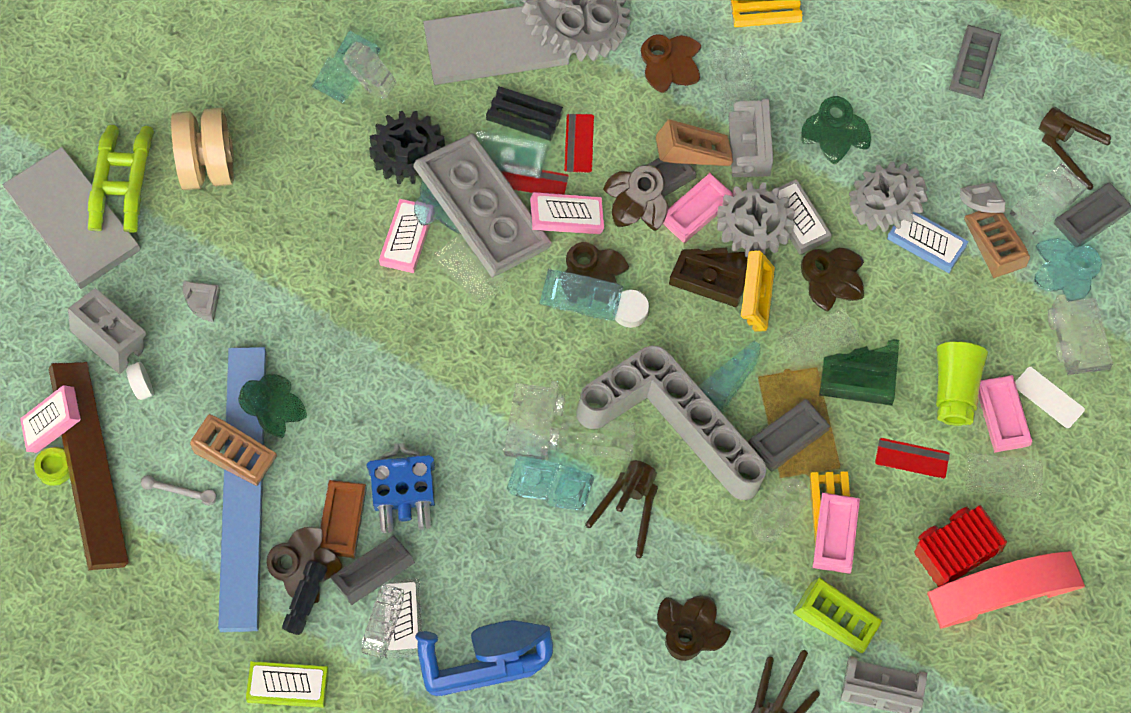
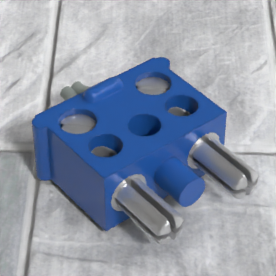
M405 443L394 444L392 451L383 454L380 460L370 461L366 465L371 476L373 506L375 511H379L380 530L382 533H386L385 510H387L388 532L390 533L394 530L392 510L398 509L399 521L412 520L411 508L417 507L418 528L424 530L422 507H424L426 529L431 528L430 506H435L432 471L435 470L434 458L430 455L421 456L415 450L406 449ZM399 448L404 454L415 456L406 458L387 459L389 457L395 456L398 453ZM421 487L426 488L424 492L417 491ZM402 489L408 490L405 494L398 493ZM383 491H388V492H389V493H388L387 495H385V496H381V495H380V493L383 492Z

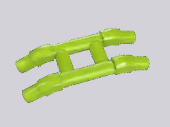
M108 125L105 132L101 135L93 185L88 200V230L102 231L105 195H125L123 231H138L141 191L146 161L154 135V130L150 126H143L134 141L133 153L114 152L119 135V128L117 126ZM110 166L131 167L129 181H108Z

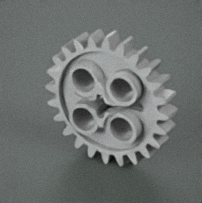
M521 0L524 2L521 12L528 14L524 23L535 25L531 33L532 36L541 34L544 37L541 45L553 44L552 53L554 54L560 49L565 50L566 59H569L572 53H576L577 58L581 62L586 54H588L592 61H595L599 54L604 58L607 57L611 50L616 51L619 44L623 41L627 34L626 29L630 24V20L626 19L630 9L623 7L626 0Z

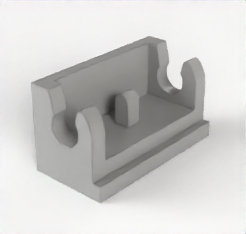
M769 99L736 102L733 104L734 111L736 112H729L728 116L730 148L733 157V163L731 164L732 177L771 176L773 152Z
M96 288L68 308L70 331L119 375L127 368V359L132 352L138 357L142 354L144 349L143 337L146 336V331Z
M850 656L848 658L841 701L895 713H920L924 701L927 673L919 671V673L915 674L857 661V657Z

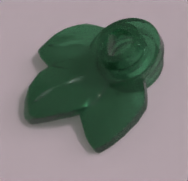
M832 96L821 103L818 113L806 119L802 126L801 140L803 144L819 143L827 160L832 164H837L847 154L851 145L863 150L869 149L871 133L866 121L853 114V108L848 100L840 96ZM839 108L842 111V116L840 118L833 117L830 109Z
M266 374L260 381L250 380L241 387L238 397L241 408L247 414L256 416L259 425L266 432L276 437L283 438L285 436V422H300L307 418L303 402L296 395L290 393L291 382L281 375Z

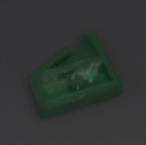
M888 340L887 346L872 350L865 346L854 349L848 354L839 353L824 357L819 396L893 406L899 340Z

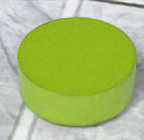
M49 447L37 455L34 461V470L43 483L55 486L66 482L70 478L64 449Z

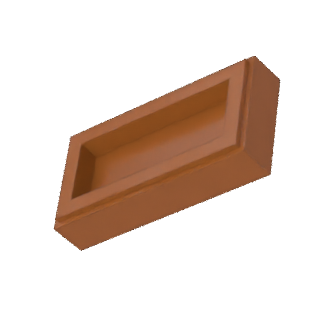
M329 480L320 527L323 530L320 547L330 550L339 557L355 558L367 490L366 484Z

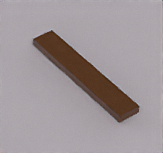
M52 363L48 370L53 393L63 385L74 387L81 419L61 436L88 571L124 568L128 564V557L88 363Z

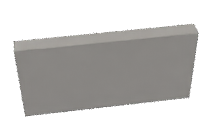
M523 6L423 21L434 85L568 65L569 59L565 57V50L560 49L557 53H552L553 44L551 43L542 46L541 42L544 37L541 34L532 36L531 33L535 25L524 23L528 14L521 12Z
M473 133L415 161L413 167L492 278L550 248L552 242L543 230H532L531 213Z
M60 147L2 184L5 191L80 289L140 251L137 242L129 232L123 231V224L106 203L102 231L88 230V200L92 185L63 147Z

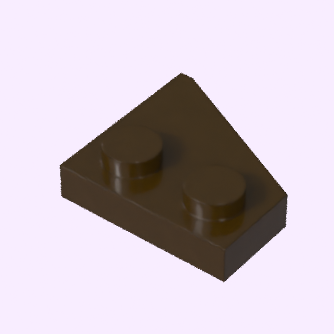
M727 247L712 248L707 251L701 249H682L671 273L669 285L737 308L744 292L748 257L745 256V252L728 253Z

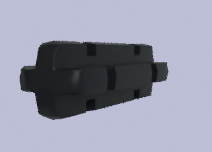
M309 560L306 563L303 571L305 577L299 581L289 607L292 610L290 615L286 614L282 629L295 635L302 634L307 622L304 619L306 615L309 616L320 589L318 583L323 581L327 571V567L324 564Z

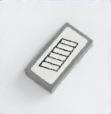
M797 179L778 187V198L788 197L790 199L788 208H793L795 211L792 220L795 222L793 233H789V239L799 255L830 241L832 234Z

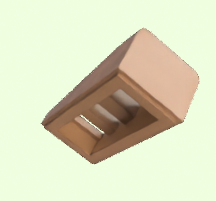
M670 119L667 120L656 134L660 161L730 166L733 163L728 135Z
M978 211L964 217L993 278L1027 267L1030 255L1003 213ZM992 216L995 222L980 226L977 222ZM999 228V233H996L988 237L985 234L986 232ZM1002 239L1006 242L995 247L992 244ZM1010 250L1011 254L1002 257L999 255L1000 252Z
M212 414L207 415L190 442L192 450L196 455L255 486L259 485L277 457L276 453ZM216 433H218L217 437L215 438L211 446H209L210 442L212 441ZM229 439L232 442L223 455L220 453V450ZM240 448H246L238 462L233 461ZM255 453L260 455L251 471L246 469Z

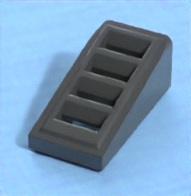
M971 25L967 26L949 87L950 91L983 99L1000 41V33ZM973 43L989 49L988 52L971 48L969 45ZM966 55L986 59L985 64L966 59ZM963 66L981 70L982 75L963 71ZM960 77L980 82L978 88L959 83Z

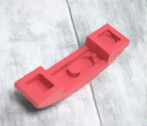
M1071 551L1039 555L989 568L929 591L927 595L939 627L943 629L977 619L979 614L1045 595L1048 598L1082 589L1085 585Z

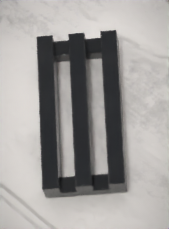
M498 86L496 97H493L491 108H488L486 113V120L551 141L563 115V107ZM501 109V110H504V111H507V112L516 114V115H518L519 117H522V118H525V119H528V120H531V119H532V120H535V121H538V122L547 124V125H549V127L547 128V127H544V126H541V125H538V124H535V123H532V122H529V121H526V120H523V119H520V118H517V117H513V116H510V115H507V114L498 112V110Z

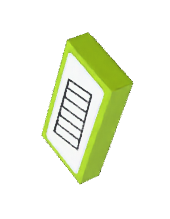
M250 661L246 701L247 703L325 708L329 674L328 666Z

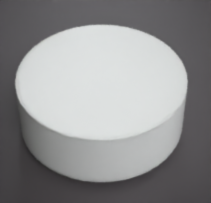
M625 290L615 297L612 312L614 319L620 325L629 328L637 327L644 323L648 317L649 303L641 292Z
M137 362L127 366V377L135 396L140 400L154 396L150 378L144 365L141 362Z

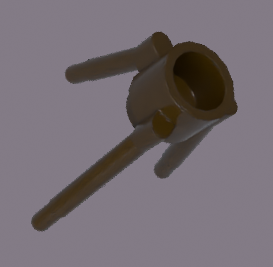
M1057 107L1051 108L1039 126V130L1045 134L1042 142L1054 150L1088 190L1093 189L1094 186L1057 141L1066 142L1074 131H1077L1108 146L1111 144V136L1070 117Z
M631 461L626 471L620 472L614 486L585 523L586 528H591L620 490H622L623 494L616 506L618 512L623 511L630 498L640 500L645 496L635 554L637 558H642L653 499L658 490V486L653 484L657 476L656 470L645 462Z
M801 650L775 702H767L766 706L763 707L774 662L773 657H767L755 705L751 713H788L782 707L808 656L806 650ZM817 690L813 691L794 713H806L820 696V692Z

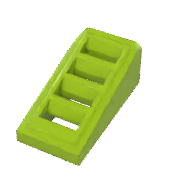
M820 577L810 583L793 611V614L808 624L860 653L865 652L882 623V620ZM820 596L824 600L817 610L812 605L817 597ZM834 604L838 608L830 619L826 616V613L831 605ZM848 612L852 616L843 628L839 623L844 614ZM862 620L865 622V625L858 637L852 634V631L858 621Z

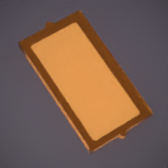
M818 368L797 371L785 369L784 373L759 376L758 383L768 426L805 399L813 405L830 425L829 431L777 468L779 478L803 474L810 477L811 472L840 469Z

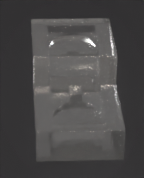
M1061 163L1043 177L1032 192L1016 203L1009 214L1033 235L1037 236L1060 216L1086 190L1088 185Z

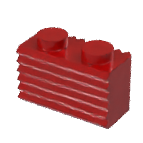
M978 505L971 511L968 507H964L949 518L950 524L940 529L937 525H934L919 535L918 539L920 541L916 546L914 554L920 563L923 564V567L932 577L937 587L957 580L1003 552L1007 540L981 505Z

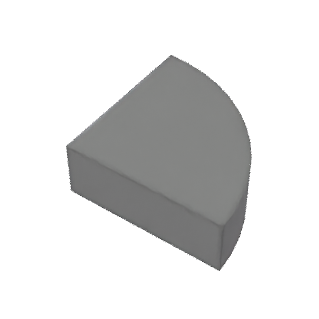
M994 182L960 188L961 201L968 207L986 213L1005 212V200Z
M184 281L183 294L190 310L199 318L213 322L220 294L219 285Z

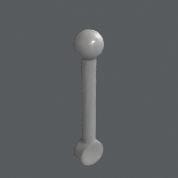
M146 475L141 479V486L146 490L157 488L200 499L207 506L213 505L216 502V495L212 490H205L202 493L156 481L150 475Z

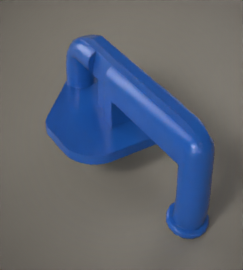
M508 620L479 627L471 633L475 657L480 662L439 670L435 652V643L438 641V636L428 631H421L415 635L418 641V657L424 686L434 696H443L530 677L541 670L550 661L553 654V642L549 626ZM536 646V653L523 655L531 648Z

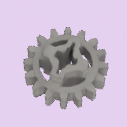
M890 162L887 169H883L880 164L876 165V172L871 174L865 171L863 173L865 180L855 181L856 190L849 192L852 201L849 204L859 224L867 223L869 230H873L877 225H880L883 232H886L889 225L892 224L897 229H900L901 221L903 220L912 223L914 221L912 213H922L923 207L921 203L928 201L925 192L927 187L923 177H920L917 168L910 170L907 163L896 168L895 163Z
M747 182L745 191L735 186L733 188V197L725 194L723 206L718 207L717 218L719 219L717 221V230L723 231L722 241L729 242L732 240V251L734 252L739 250L740 247L745 248L746 257H748L749 251L761 250L765 254V249L767 248L773 253H777L779 243L786 245L789 240V233H793L795 222L792 220L795 211L793 208H788L790 199L788 197L779 199V189L777 187L771 192L766 191V183L763 182L759 189H754L751 182Z

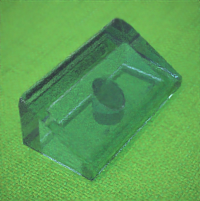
M483 131L477 132L476 138L500 171L540 178L549 144Z

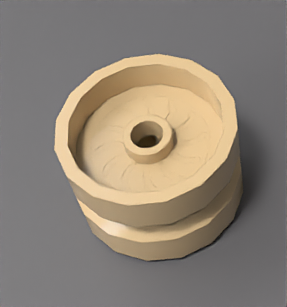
M222 107L204 109L201 116V132L197 119L191 111L172 113L173 152L181 189L192 190L202 188L205 181V166L209 180L215 187L233 185V145L224 109Z

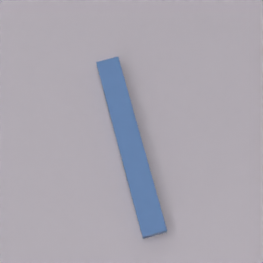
M265 347L228 348L226 423L264 445ZM229 439L225 443V452L232 442ZM241 447L233 461L237 463L246 448ZM255 453L247 464L246 469L251 471L260 455ZM225 469L218 629L220 632L259 631L263 478L259 485L255 486Z

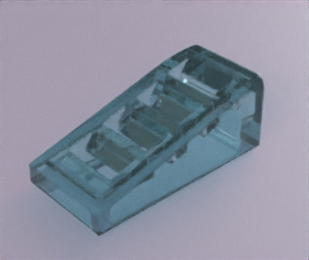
M756 341L750 343L699 386L722 414L759 361L761 347Z

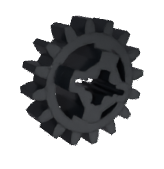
M399 111V119L394 120L390 115H387L386 126L378 123L375 125L377 135H370V144L372 146L369 147L370 157L374 159L376 171L383 169V175L386 180L395 175L397 184H401L404 178H409L411 184H415L416 176H419L413 167L415 161L445 147V139L441 135L439 124L431 125L430 116L427 115L422 120H419L418 111H414L411 117H406L403 111Z

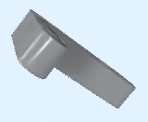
M659 346L645 347L582 389L576 414L578 421L584 427L590 429L601 428L648 398L731 495L741 500H749L758 493L766 474L764 461L664 348ZM651 366L656 368L658 371H651L646 367ZM617 385H625L630 389L624 390L618 387ZM669 393H676L680 395L681 398H675L671 396ZM596 403L599 404L602 408H593L588 404ZM692 420H701L705 425L696 424ZM716 446L724 447L729 452L719 451ZM740 473L748 474L753 480L744 479L740 476Z

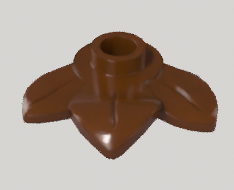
M660 34L650 36L641 46V58L647 64L645 68L647 82L652 88L661 93H665L670 88L672 82L676 85L684 86L699 82L700 73L692 57L700 51L702 45L691 37L683 35L671 39ZM659 50L663 52V54L655 55L652 52Z

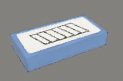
M916 212L912 213L914 219L912 223L903 220L901 221L900 229L893 226L888 234V240L947 273L951 272L969 242Z

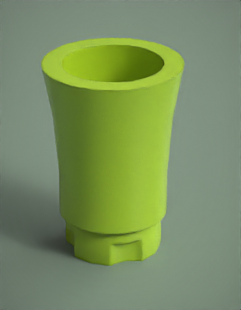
M967 342L942 343L936 347L938 362L937 420L947 425H971L974 422V411L977 410L979 389L988 351L982 346Z

